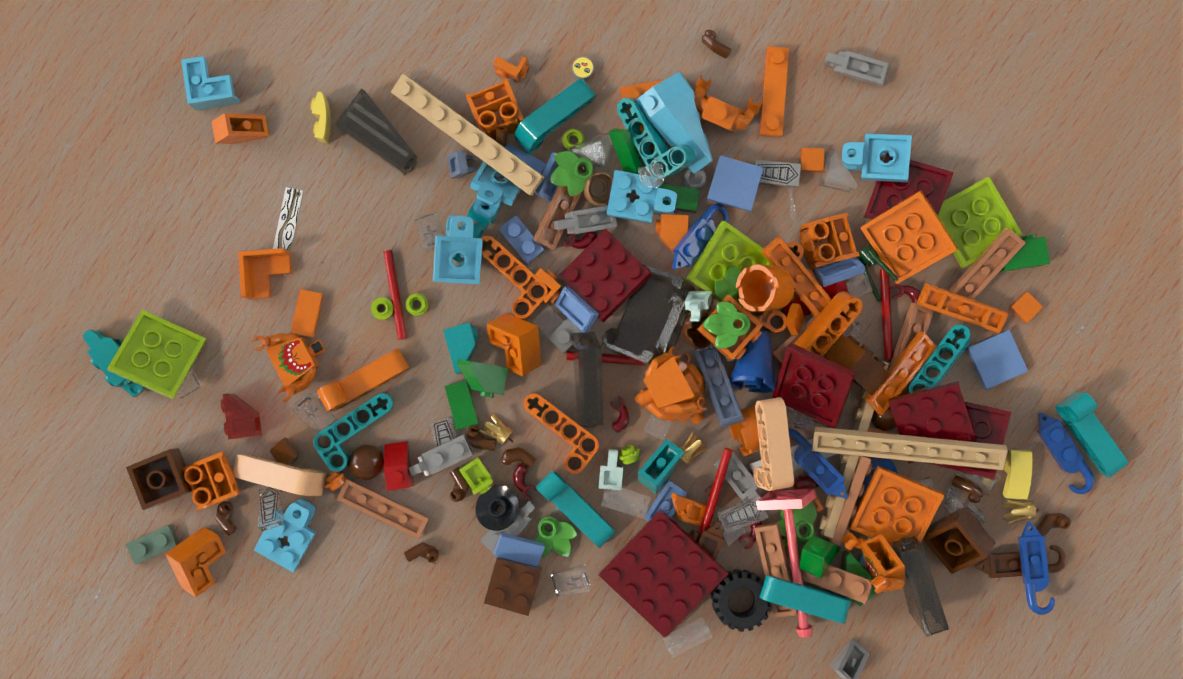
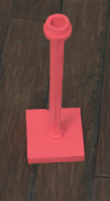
M815 488L769 491L765 496L756 501L757 509H781L784 511L793 582L803 585L801 569H799L800 559L793 509H802L816 498ZM797 610L799 626L796 627V632L798 636H812L813 626L808 624L807 613Z

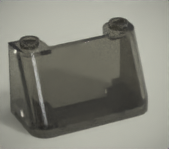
M644 265L651 272L652 276L630 297L618 328L612 327L605 331L601 346L649 367L654 358L667 353L671 347L676 346L684 321L690 312L685 308L686 297L689 291H696V289L683 277Z

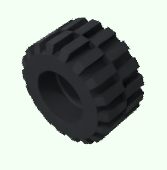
M734 569L732 573L728 571V575L713 589V594L711 593L712 606L716 615L724 625H728L732 630L735 628L740 632H744V629L754 630L753 626L757 625L760 627L762 625L761 621L763 619L767 620L769 617L767 612H771L772 606L770 602L760 598L764 582L755 573H750L748 570L740 571L739 569ZM737 588H749L754 594L752 606L744 612L731 610L728 605L730 594Z

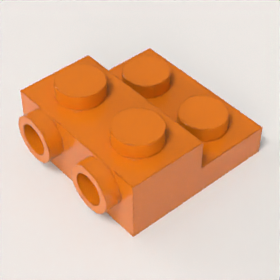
M728 294L721 302L732 303L738 312L744 313L750 319L749 331L739 336L733 346L721 349L716 348L731 361L734 358L737 360L741 358L747 350L744 348L749 341L753 343L761 335L760 328L763 324ZM717 307L709 316L718 314ZM741 320L734 322L735 328L739 329L742 327ZM702 323L697 330L715 347L717 335L709 332Z

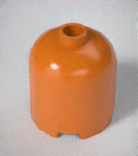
M757 264L745 268L738 276L736 288H739L740 296L738 300L744 308L750 311L781 309L792 300L795 291L792 276L785 269L778 266Z
M756 404L740 409L744 421L729 426L733 439H738L742 446L739 448V451L743 456L760 451L755 411Z

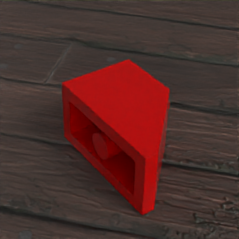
M408 441L385 444L384 474L387 491L414 486L413 476L408 469L411 467Z

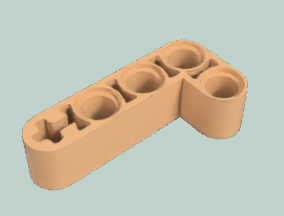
M781 397L757 401L755 411L762 466L755 467L754 469L755 483L759 488L768 491L792 487L794 485V474L784 400Z
M242 453L236 454L232 471L235 478L304 496H322L327 473L323 471L302 469Z

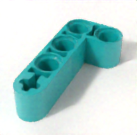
M583 78L578 79L527 116L518 125L514 134L515 140L528 154L533 153L542 145L546 136L592 103L597 94Z
M624 98L618 102L617 112L624 126L629 130L637 150L654 178L663 179L671 177L694 162L695 151L692 147L682 145L671 149L668 148L662 135L648 120L636 101L638 98ZM641 123H642L643 126H644V131H643V133L640 131V124H641ZM651 143L655 146L654 153L650 149ZM680 151L684 154L683 162L679 159ZM662 163H664L666 167L665 173H663V171L661 170Z
M957 324L949 330L911 382L909 394L913 393L917 388L929 389L941 385L970 344V331L965 325ZM961 334H963V335H964V339L960 338V339H958V341L956 342V337H955V335H956V336H961ZM945 351L951 352L953 354V356L948 360L942 359L940 357V355ZM930 370H937L940 374L936 378H930L927 376V373Z
M382 392L377 394L314 437L313 445L330 470L341 471L349 464L350 456L342 442L393 408L394 399L389 393ZM380 397L382 400H388L386 404L387 409L382 406L374 411L372 408L380 402ZM360 410L369 412L370 418L367 422L359 419L358 413ZM345 422L350 426L349 434L340 432V423ZM322 435L330 438L331 444L329 447L321 445L320 438ZM335 454L343 457V465L338 466L334 464L333 456Z
M1074 392L1055 405L1059 416L1097 469L1106 478L1112 477L1128 465L1126 457L1093 413L1097 409V404L1086 392Z
M552 469L536 486V489L548 501H552L597 547L601 548L616 532L555 470Z
M766 575L760 598L765 601L842 624L846 623L852 602L838 593L829 590L821 591L771 575Z

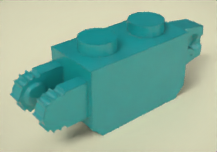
M89 329L85 331L82 336L84 341H86L85 343L90 347V350L87 351L91 357L90 361L97 369H101L106 375L104 378L111 386L122 387L132 397L139 396L147 389L108 371V366L122 344L120 339L107 338L98 330Z

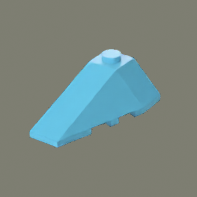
M678 72L650 88L636 101L648 120L672 148L682 145H688L693 148L695 160L688 168L695 174L713 160L706 135L703 134L701 127V116L697 112L694 91L682 72ZM680 151L679 157L684 160V154Z

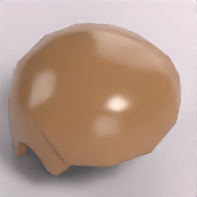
M605 172L593 173L585 183L583 190L585 198L593 205L607 206L613 177Z

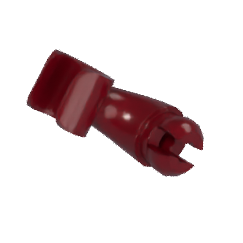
M593 231L586 232L582 239L576 240L574 234L565 233V235L572 238V242L566 243L562 241V244L565 247L586 249L597 238V234Z
M896 284L890 287V289L897 288L899 290V295L892 296L893 299L907 294L912 300L911 303H917L921 294L919 289L909 285L902 286Z
M619 397L622 401L621 407L617 408L611 402L612 408L619 411L617 421L612 424L617 433L625 430L629 424V412L621 397Z
M519 464L513 472L514 483L527 499H532L531 496L527 495L526 490L532 488L537 492V489L534 485L525 484V475L528 472V468Z
M758 515L747 519L751 528L750 535L739 537V542L744 538L749 539V544L744 549H750L757 540L754 528L763 525L761 518L759 519L758 517L756 519Z

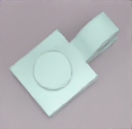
M689 291L685 300V308L691 311L690 322L700 321L701 311L709 309L712 302V291Z
M609 449L608 464L600 465L599 489L621 490L623 467L617 466L618 450Z

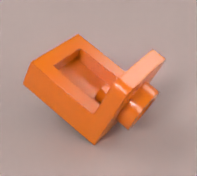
M498 56L493 63L496 75L502 79L509 78L517 83L520 78L524 79L530 69L528 58L525 56L522 57L517 67Z
M540 268L535 276L551 290L543 302L546 305L549 302L553 304L561 294L559 291L562 288L555 281L557 277L549 269L544 271Z

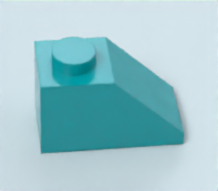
M470 322L443 330L455 374L462 373L457 365L458 359L469 361L478 346L476 340L480 339L477 327H472Z
M666 438L639 470L638 481L654 494H657L669 480L685 452Z

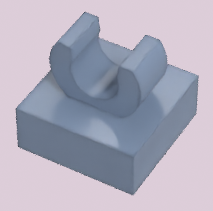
M465 150L455 151L447 157L451 179L460 178L475 170V167L467 166V161L473 159V156L465 155Z

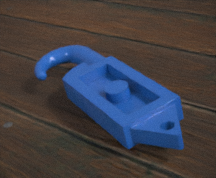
M720 203L712 204L701 218L696 220L672 250L675 253L672 269L684 266L690 267L698 259L716 231L715 224L711 218L717 211L723 214V221L728 223L729 213L724 205Z
M1039 413V430L1037 433L1061 470L1067 473L1080 471L1086 480L1083 488H1076L1072 484L1069 485V488L1077 494L1088 493L1092 490L1095 479L1084 461L1083 455L1059 419L1054 420L1043 413Z
M788 429L789 437L793 438L799 445L794 453L796 463L827 495L831 494L847 499L844 485L845 478L820 452L812 451V445L798 431Z
M1027 521L1022 535L1018 537L1026 599L1029 608L1034 613L1045 615L1051 612L1055 605L1053 597L1050 598L1048 606L1044 608L1039 607L1036 601V592L1044 590L1050 582L1044 535L1037 531L1032 522Z

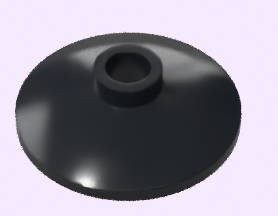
M494 485L478 497L475 507L476 517L483 527L492 531H501L510 527L515 522L519 514L520 503L513 490L503 485ZM499 506H503L501 513H497Z

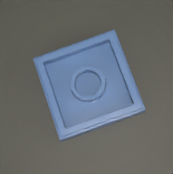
M720 155L707 200L751 212L763 167Z
M1010 330L1001 332L966 349L984 389H989L1028 372Z

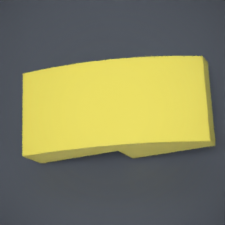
M317 92L316 97L311 101L312 114L319 119L314 124L313 133L319 142L328 144L331 131L330 107L325 95L322 92Z
M1009 449L1004 466L1007 478L1002 494L1005 498L1028 499L1033 463L1030 450Z

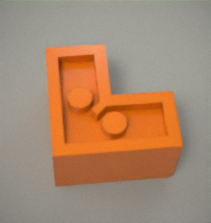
M285 248L238 252L242 298L249 300L271 298L270 276L292 274L291 251Z
M504 313L487 323L488 341L490 344L505 350L506 368L509 371L525 376L541 365L539 327L508 313Z
M202 527L165 553L180 586L197 597L215 584L207 566L224 555L226 551L219 535L206 527Z

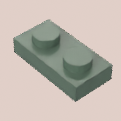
M170 524L131 541L126 546L134 565L174 548L179 542Z

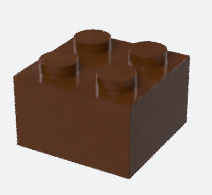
M841 335L824 356L828 360L855 371L856 374L853 382L870 395H873L890 376L884 369L886 364L876 356L873 358L874 352L864 344L860 347V343L851 335L848 337Z
M179 448L169 449L126 467L142 510L154 508L192 492L191 486H189L184 478L185 472H183L182 468L186 467Z
M966 506L932 523L923 537L925 543L951 574L986 559L996 543Z
M497 557L484 603L529 616L542 567Z

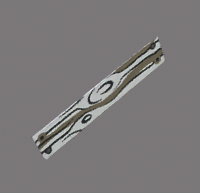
M285 188L273 249L285 248L291 251L303 190Z

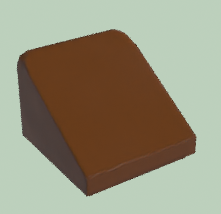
M286 437L270 450L276 462L286 465L294 462L299 455Z

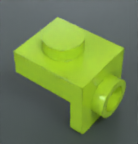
M479 456L459 468L474 495L478 492L483 494L492 487L493 477Z

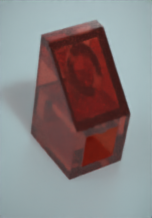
M223 394L221 409L226 417L224 432L225 435H228V440L262 435L259 412L237 395Z

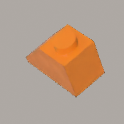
M224 113L212 121L215 143L237 144L269 137L266 116L262 114Z
M661 214L660 220H656L655 233H659V240L673 256L675 253L672 250L688 232L689 215Z

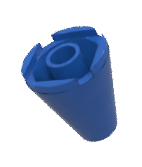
M760 328L761 335L753 343L749 341L744 347L747 349L746 352L736 361L730 377V383L733 388L742 390V386L749 388L748 392L769 393L772 392V389L775 390L776 383L770 335L766 333L765 329Z

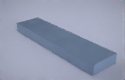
M712 343L704 349L693 347L721 428L743 422L742 412L719 351Z

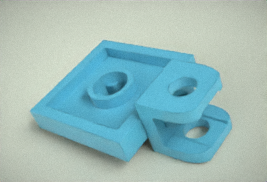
M865 134V142L845 143L842 151V167L847 170L862 171L861 180L908 182L912 135ZM885 153H889L893 160L884 163L883 160H880V157H883Z
M483 161L470 184L471 189L478 191L474 212L488 218L493 217L501 202L512 206L521 188ZM481 206H488L489 209L485 210Z
M615 170L606 216L651 224L653 214L674 213L677 194L672 190L658 188L659 179ZM632 191H635L636 195L640 197L635 199L634 203H631L630 198L626 197ZM663 201H668L670 205H664Z
M450 215L446 223V236L435 235L433 282L480 284L483 239L473 238L474 225L471 217ZM461 221L462 227L458 229V223ZM457 253L463 258V262H459V266H455V262H452V257H455Z
M299 498L289 505L285 513L278 509L277 511L275 510L273 519L269 520L271 522H268L254 551L287 570L295 572L317 532L308 527L315 514L316 506L303 498ZM287 536L290 546H283L280 538Z

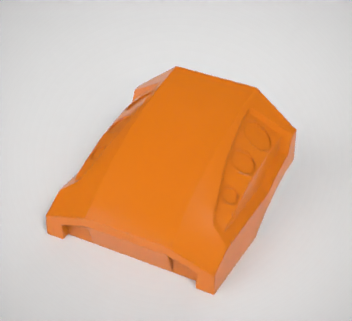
M507 78L503 79V82L471 95H465L479 129L491 138H496V127H507V135L516 132L518 125L524 120Z
M848 212L800 226L799 239L804 249V257L812 269L860 256L859 251H856L848 223Z
M223 451L182 468L183 472H185L184 478L189 486H191L193 492L192 499L198 505V511L239 495L235 477Z

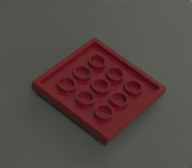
M660 509L599 572L598 576L666 638L728 575V571Z

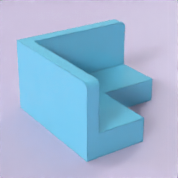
M204 56L181 60L187 104L196 111L240 104L239 98L234 94L233 80L230 75L209 78L207 59Z

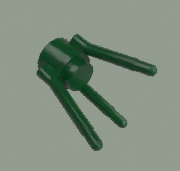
M869 244L859 252L860 256L858 257L865 266L864 275L876 300L881 301L866 264L871 267L877 263L894 281H898V277L879 258L872 245Z

